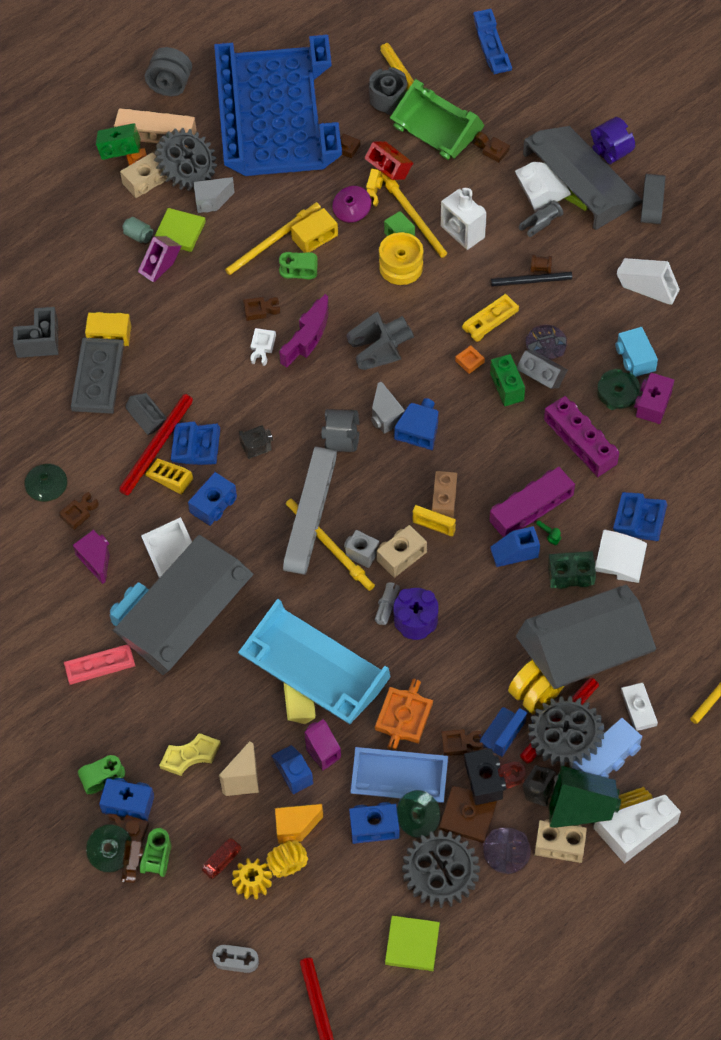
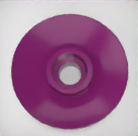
M349 186L342 189L333 200L334 214L339 220L346 223H354L363 219L371 208L369 193L359 186Z

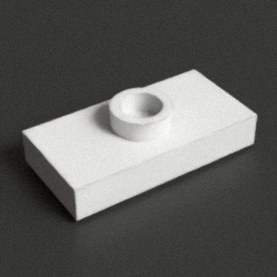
M639 683L621 688V694L634 729L639 731L657 726L658 722L644 684Z

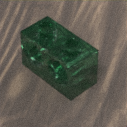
M593 551L549 554L548 573L550 588L565 589L571 586L589 587L594 585L596 569ZM584 569L587 572H580L579 570ZM557 571H564L565 573L559 574Z

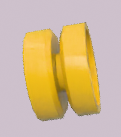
M400 232L387 236L381 242L379 247L380 274L385 280L396 285H407L416 281L421 276L424 251L420 240L412 234Z
M532 659L514 677L508 692L517 701L524 700L523 706L533 715L536 714V709L543 710L542 703L549 705L551 699H555L564 686L554 689Z

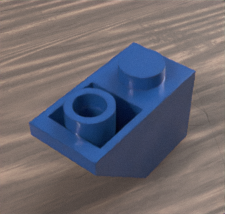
M532 526L512 531L492 545L490 549L496 567L539 558L540 543L535 528Z

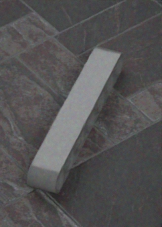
M316 446L314 448L285 554L283 571L304 575L307 573L317 535L315 530L319 527L336 462V450Z

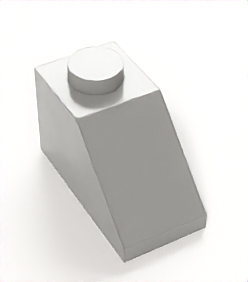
M233 177L193 182L198 213L217 211L235 193Z
M379 382L372 406L371 421L377 429L380 428L385 434L395 428L405 410L386 386Z

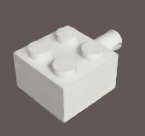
M462 188V190H456L441 201V227L467 250L485 238L486 211L472 200L471 189Z

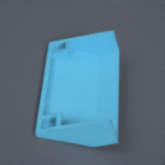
M279 599L275 601L238 652L349 725L376 698L391 677L388 667L384 666L382 670L286 611Z

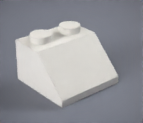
M532 162L515 171L519 183L535 212L549 206L550 202L554 200L559 201L571 195L567 185L545 163Z

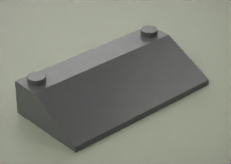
M570 126L540 130L524 139L523 155L527 157L535 152L593 212V228L595 230L642 203L643 200Z
M198 535L113 631L161 675H164L175 665L254 574L238 559L201 535Z
M627 585L526 619L516 635V638L554 689L656 650L641 604Z

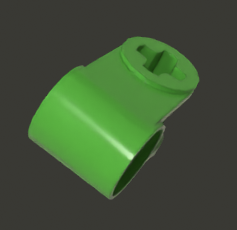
M285 252L280 255L279 263L281 266L279 273L282 277L287 279H314L317 276L318 257L316 254L310 252Z
M109 755L92 764L81 767L78 770V775L86 794H95L104 789L107 779H123L125 769L118 757Z
M156 828L149 833L145 852L141 859L140 873L152 872L165 877L171 850V841L165 829ZM157 839H165V842L162 845H154V842Z

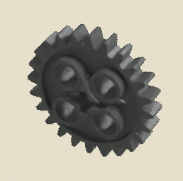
M175 128L172 132L168 131L165 136L163 135L157 143V149L154 152L157 157L154 161L159 162L156 169L163 170L160 176L166 175V182L172 180L173 187L179 184L180 190L186 186L187 190L190 191L192 187L194 188L193 182L212 179L211 177L215 174L214 169L217 167V164L213 162L217 157L211 156L215 150L208 148L211 145L210 142L204 143L205 136L200 139L198 138L199 132L193 135L191 129L185 133L184 128H181L179 132Z
M560 696L557 703L554 699H551L550 706L542 703L543 711L536 709V716H531L532 724H529V740H532L531 747L536 748L537 756L543 754L544 762L551 758L552 766L557 761L560 762V766H564L565 762H568L571 768L574 761L582 765V758L590 761V753L597 755V747H602L601 739H604V723H601V715H597L596 708L590 709L589 702L581 705V698L573 702L572 696H569L568 701H564L563 697ZM560 719L558 722H553L552 720ZM577 721H583V722H584V723H582V724H575V722H577ZM551 739H557V740H558L557 742H553V743H552V742H549V740H551ZM579 741L581 744L574 745L572 742Z
M440 830L438 837H435L431 831L429 839L421 835V843L414 840V849L407 848L409 856H404L403 862L407 864L402 866V872L406 873L403 875V880L410 881L407 884V889H414L413 897L421 895V903L429 899L431 907L437 901L440 908H442L444 902L447 901L448 905L452 907L453 899L461 903V895L468 898L470 893L468 889L475 890L473 882H478L479 875L475 873L480 872V866L475 864L478 863L479 858L476 856L472 857L475 854L474 848L467 850L469 846L468 841L460 843V835L452 839V832H449L447 837H443V832ZM443 850H447L451 853V855L448 857H443L439 853ZM430 852L434 853V855L436 856V860L433 858L431 854H429ZM427 861L431 865L428 868H422L419 866V863ZM460 870L463 872V875L456 877L451 872ZM446 878L449 880L451 884H453V886L448 885V883L446 882ZM439 881L443 886L434 888L431 886V883Z

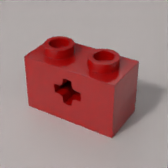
M386 141L372 142L364 158L391 180H405L413 165L411 160Z

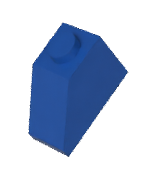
M292 745L271 755L292 794L313 785V776L303 756Z

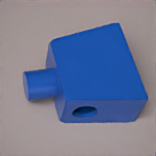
M425 398L421 405L409 404L395 425V440L433 451L439 421V411L433 409L434 401Z

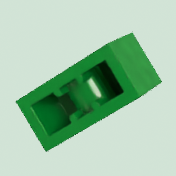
M133 123L99 130L97 132L96 146L101 159L104 160L139 153L141 138L136 124Z
M511 354L491 359L490 375L504 407L524 401L525 385Z

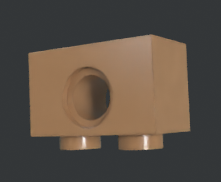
M436 471L432 511L453 519L457 473Z

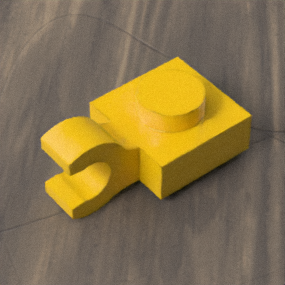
M371 169L366 188L370 197L374 199L373 206L376 207L379 202L376 194L377 190L382 187L383 177H381L379 170Z

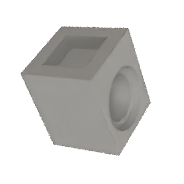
M358 530L355 531L353 536H349L344 544L346 555L351 560L367 568L371 566L376 558L377 548L379 547L378 540ZM357 547H364V549H362V550H359V549H356V548H357Z

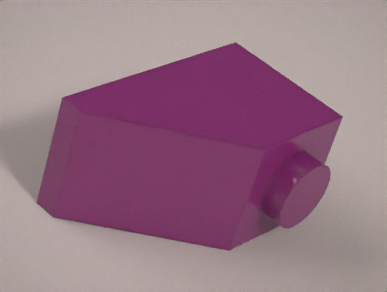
M153 236L138 273L155 282L174 264L181 245L167 236Z
M92 530L73 544L76 557L103 584L106 582L110 556L108 550L109 542L102 534L99 536Z

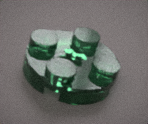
M613 369L601 376V380L598 382L597 394L599 399L610 410L627 408L636 402L640 384L632 373L629 372L627 374L621 369ZM615 386L623 388V390L621 392L615 391Z

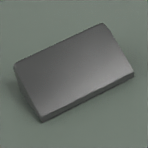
M147 393L129 397L126 409L145 433L149 435L160 429L167 418Z

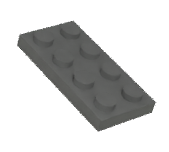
M82 338L71 402L72 411L114 413L124 340Z

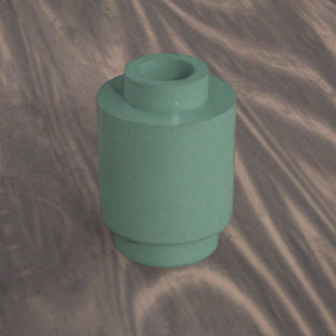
M135 217L126 219L123 224V233L139 243H148L153 236V229H151L150 225Z

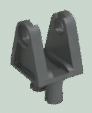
M376 312L352 329L346 337L348 343L352 344V347L373 343L356 356L358 368L367 370L401 360L397 347L402 342L414 338V334L403 316L386 324L379 312Z

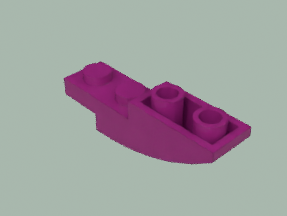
M326 294L317 299L307 313L305 312L301 315L299 319L300 330H297L293 338L281 347L279 351L280 364L286 368L299 355L307 358L320 341L328 319L329 303Z

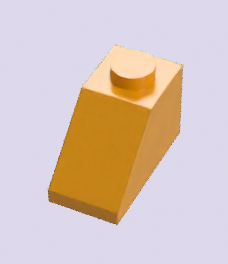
M322 804L275 808L278 844H284L287 841H303L323 818Z

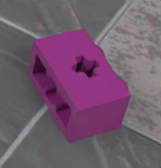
M650 372L648 380L644 379L640 391L643 394L642 396H637L634 408L637 409L636 417L661 424L675 380Z

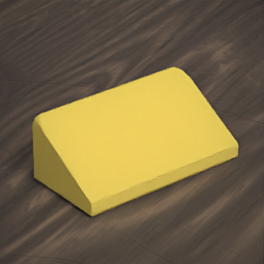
M284 683L287 719L302 724H307L315 719L314 702Z

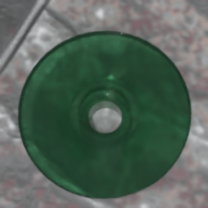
M38 465L25 478L26 492L37 501L47 502L55 500L66 490L67 476L64 470L57 465Z
M414 790L406 793L397 805L399 825L406 834L412 837L421 838V835L429 836L431 831L434 832L440 822V808L437 801L425 791ZM413 811L417 813V819H414Z
M112 824L103 825L94 830L86 844V855L91 865L102 872H115L123 868L125 842L132 841L130 835L122 827ZM110 843V850L105 852L104 845Z

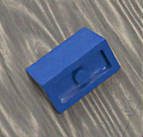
M502 707L480 739V742L483 743L485 748H492L494 753L503 757L526 723L527 712L519 708L515 714Z

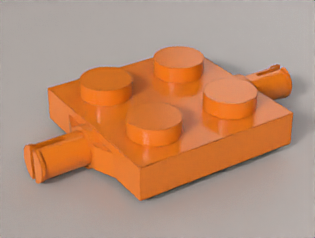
M412 679L409 690L389 688L375 725L376 731L391 736L387 746L389 750L396 751L400 740H408L419 744L433 706V700L424 698L417 693L421 684L419 680L416 682V679Z

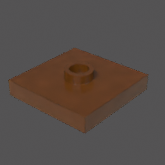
M453 785L439 830L447 833L452 832L454 835L485 843L497 801L475 805L471 790Z

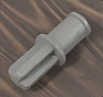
M389 582L386 584L383 597L378 601L379 608L375 621L379 625L387 624L391 611L394 609V602L400 590L398 585L393 589L395 583Z

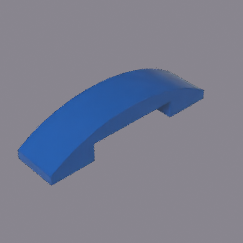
M492 9L473 12L480 45L492 73L498 74L512 71L508 54L504 52L496 29L497 23Z

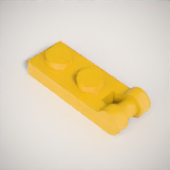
M504 294L464 322L462 329L470 333L471 337L478 342L485 334L517 313L519 306L509 296Z

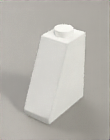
M624 258L617 270V276L624 288L672 305L680 290L668 261Z

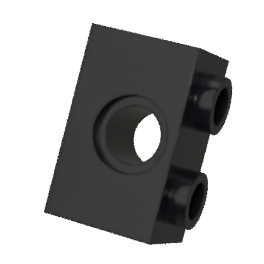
M492 748L465 753L464 764L475 805L502 800L503 791L506 790V783L503 776L499 777L498 769H501L498 755H493ZM487 773L490 774L491 777L488 779H484L481 777V775Z

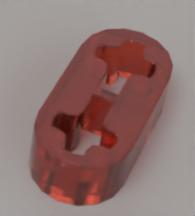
M514 761L502 765L501 769H498L499 777H504L506 789L524 781L526 770L523 764ZM515 769L516 772H519V777L510 775L511 770ZM484 774V779L491 777L490 774Z
M233 838L228 839L207 860L202 868V872L210 879H214L237 856L241 850V845Z

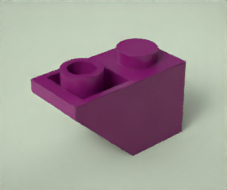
M324 719L318 723L310 724L305 731L306 751L323 771L341 758V748Z

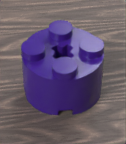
M619 117L609 119L591 130L594 142L592 148L608 164L616 162L635 149L634 136L632 133L628 134L626 130L628 125Z
M422 588L403 589L399 592L394 602V625L408 639L420 640L426 638L428 634L436 629L438 624V602L432 591Z

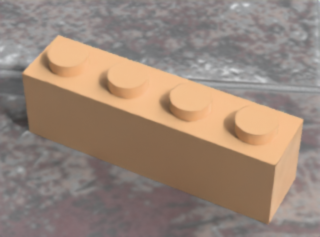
M119 108L114 127L135 123L141 142L158 143L163 135L165 136L168 131L172 132L175 128L178 132L181 128H184L185 133L189 129L192 130L193 135L196 133L195 117Z

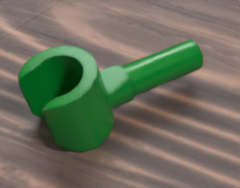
M540 520L537 521L536 525L549 534L547 536L548 542L557 545L561 540L560 530L558 528L552 529Z

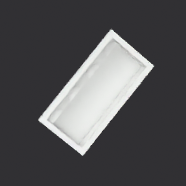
M181 517L141 535L159 578L192 543Z

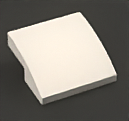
M603 530L595 571L617 575L618 580L639 583L647 543L625 534Z

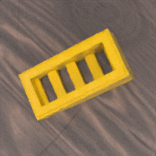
M158 458L146 473L147 477L181 495L193 480L192 472L188 469ZM159 466L162 467L158 473H154ZM165 470H168V472L165 474V476H162V474L164 473V471H165Z

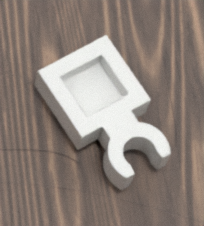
M255 328L251 343V349L255 351L251 355L252 364H255L256 359L259 357L262 358L263 366L267 364L266 352L272 353L276 338L275 331Z

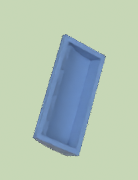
M355 747L351 794L444 803L448 756Z

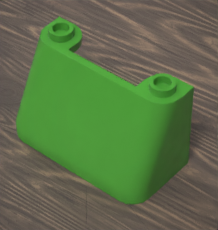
M415 79L390 117L394 122L393 127L401 132L405 130L439 150V154L445 159H455L475 138L477 133L482 131L485 125L476 114L471 111L468 113L466 110H461L436 95L431 89L424 88V84Z

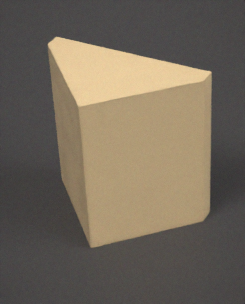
M250 741L219 775L222 793L225 796L259 793L254 745Z

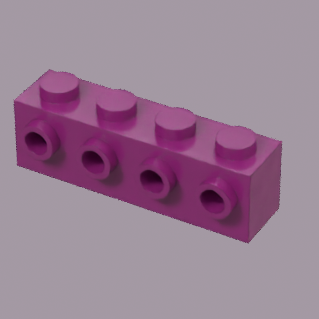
M564 396L545 408L544 421L597 478L618 464L619 451L617 447L605 439L602 431L597 430L592 425L590 419L578 410L577 405Z
M560 467L548 470L539 480L531 481L525 489L520 492H514L508 500L494 505L490 510L489 522L502 537H505L512 531L523 529L574 495L575 483Z

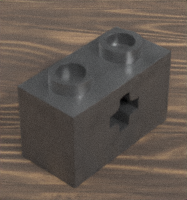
M525 350L517 366L518 371L551 389L560 387L568 369L533 350Z

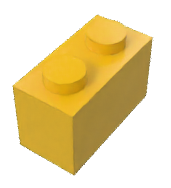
M323 208L312 213L304 220L296 222L291 227L292 240L304 253L311 252L338 236V223Z
M88 313L85 331L86 338L124 340V346H129L131 332L129 314Z

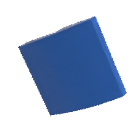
M195 421L177 423L174 429L171 461L196 465L216 464L220 437V426L218 423L198 426Z
M622 492L613 530L631 537L659 541L667 508L666 500L645 499L644 495L640 493Z

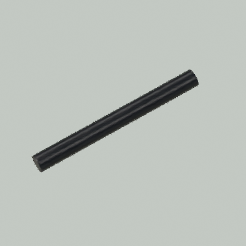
M572 272L492 278L491 287L572 280Z

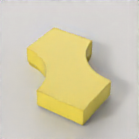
M199 733L192 742L186 745H169L159 765L160 769L182 776L183 772L193 764L202 762L212 764L221 745L220 740Z

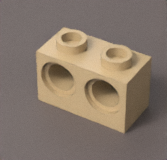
M549 819L545 821L540 820L535 855L582 863L587 828L581 825L552 828L549 827ZM546 834H550L554 836L555 839L552 841H548L543 836ZM574 838L579 843L572 845L568 843L567 839Z

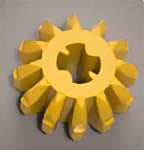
M287 841L278 847H274L267 854L268 857L266 858L269 870L277 878L287 877L291 874L294 875L295 872L301 871V868L305 867L308 861L307 852L298 841Z
M249 858L246 859V865L238 863L239 870H233L232 873L235 878L232 880V884L234 887H237L236 893L238 895L244 893L245 899H248L253 894L256 900L258 899L259 892L266 895V888L272 886V881L269 880L272 878V872L267 871L268 865L266 863L260 865L258 858L254 863H251ZM254 876L255 881L250 882L249 877Z

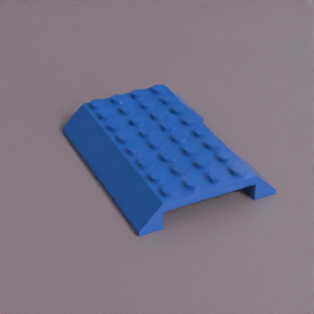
M328 35L309 36L310 47L234 53L233 43L214 44L225 166L244 176L322 170L342 155L339 122L318 124L314 80L332 66Z

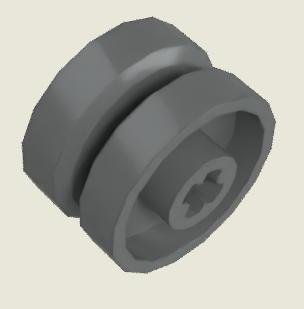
M158 48L151 57L150 64L144 75L145 81L152 90L161 95L178 96L183 93L192 71V62L188 56L175 48Z

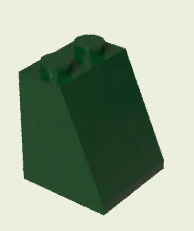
M561 766L548 806L549 827L558 828L612 820L614 812L618 813L621 805V799L618 798L620 790L617 789L616 780Z

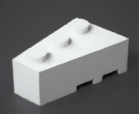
M662 795L620 809L618 813L614 812L612 820L595 822L594 830L625 864L677 824L681 811L666 795Z

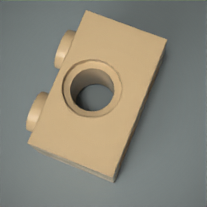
M153 152L120 171L122 184L135 198L146 194L152 188L166 181V175L160 176L163 170L156 169L159 162L154 161L157 156Z
M408 525L405 529L398 530L388 542L385 541L377 548V562L395 578L427 553V541Z

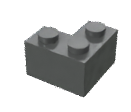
M55 307L34 308V325L13 327V345L17 358L59 355L58 318Z

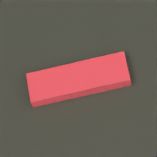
M128 644L64 662L70 685L135 667Z

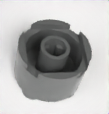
M389 68V70L383 71L378 69L369 79V102L375 109L392 115L408 91L406 76L396 68Z
M326 409V426L322 427L321 432L322 439H326L325 448L333 449L337 452L356 451L360 431H357V425H360L358 411Z

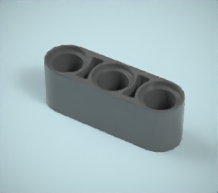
M645 174L641 223L661 224L666 175Z

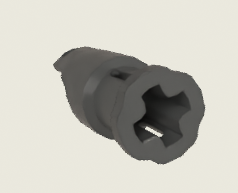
M554 200L545 209L538 210L521 222L519 230L522 231L529 226H533L527 232V235L531 237L550 225V221L562 216L563 209Z

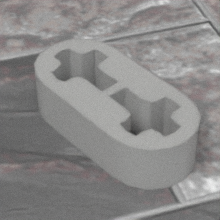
M220 945L213 952L214 964L222 970L251 973L259 965L258 954L251 948ZM223 952H227V956L234 959L227 958L225 962H221L218 956H222ZM247 955H250L253 961L249 962V965H245L243 960L238 959H246Z

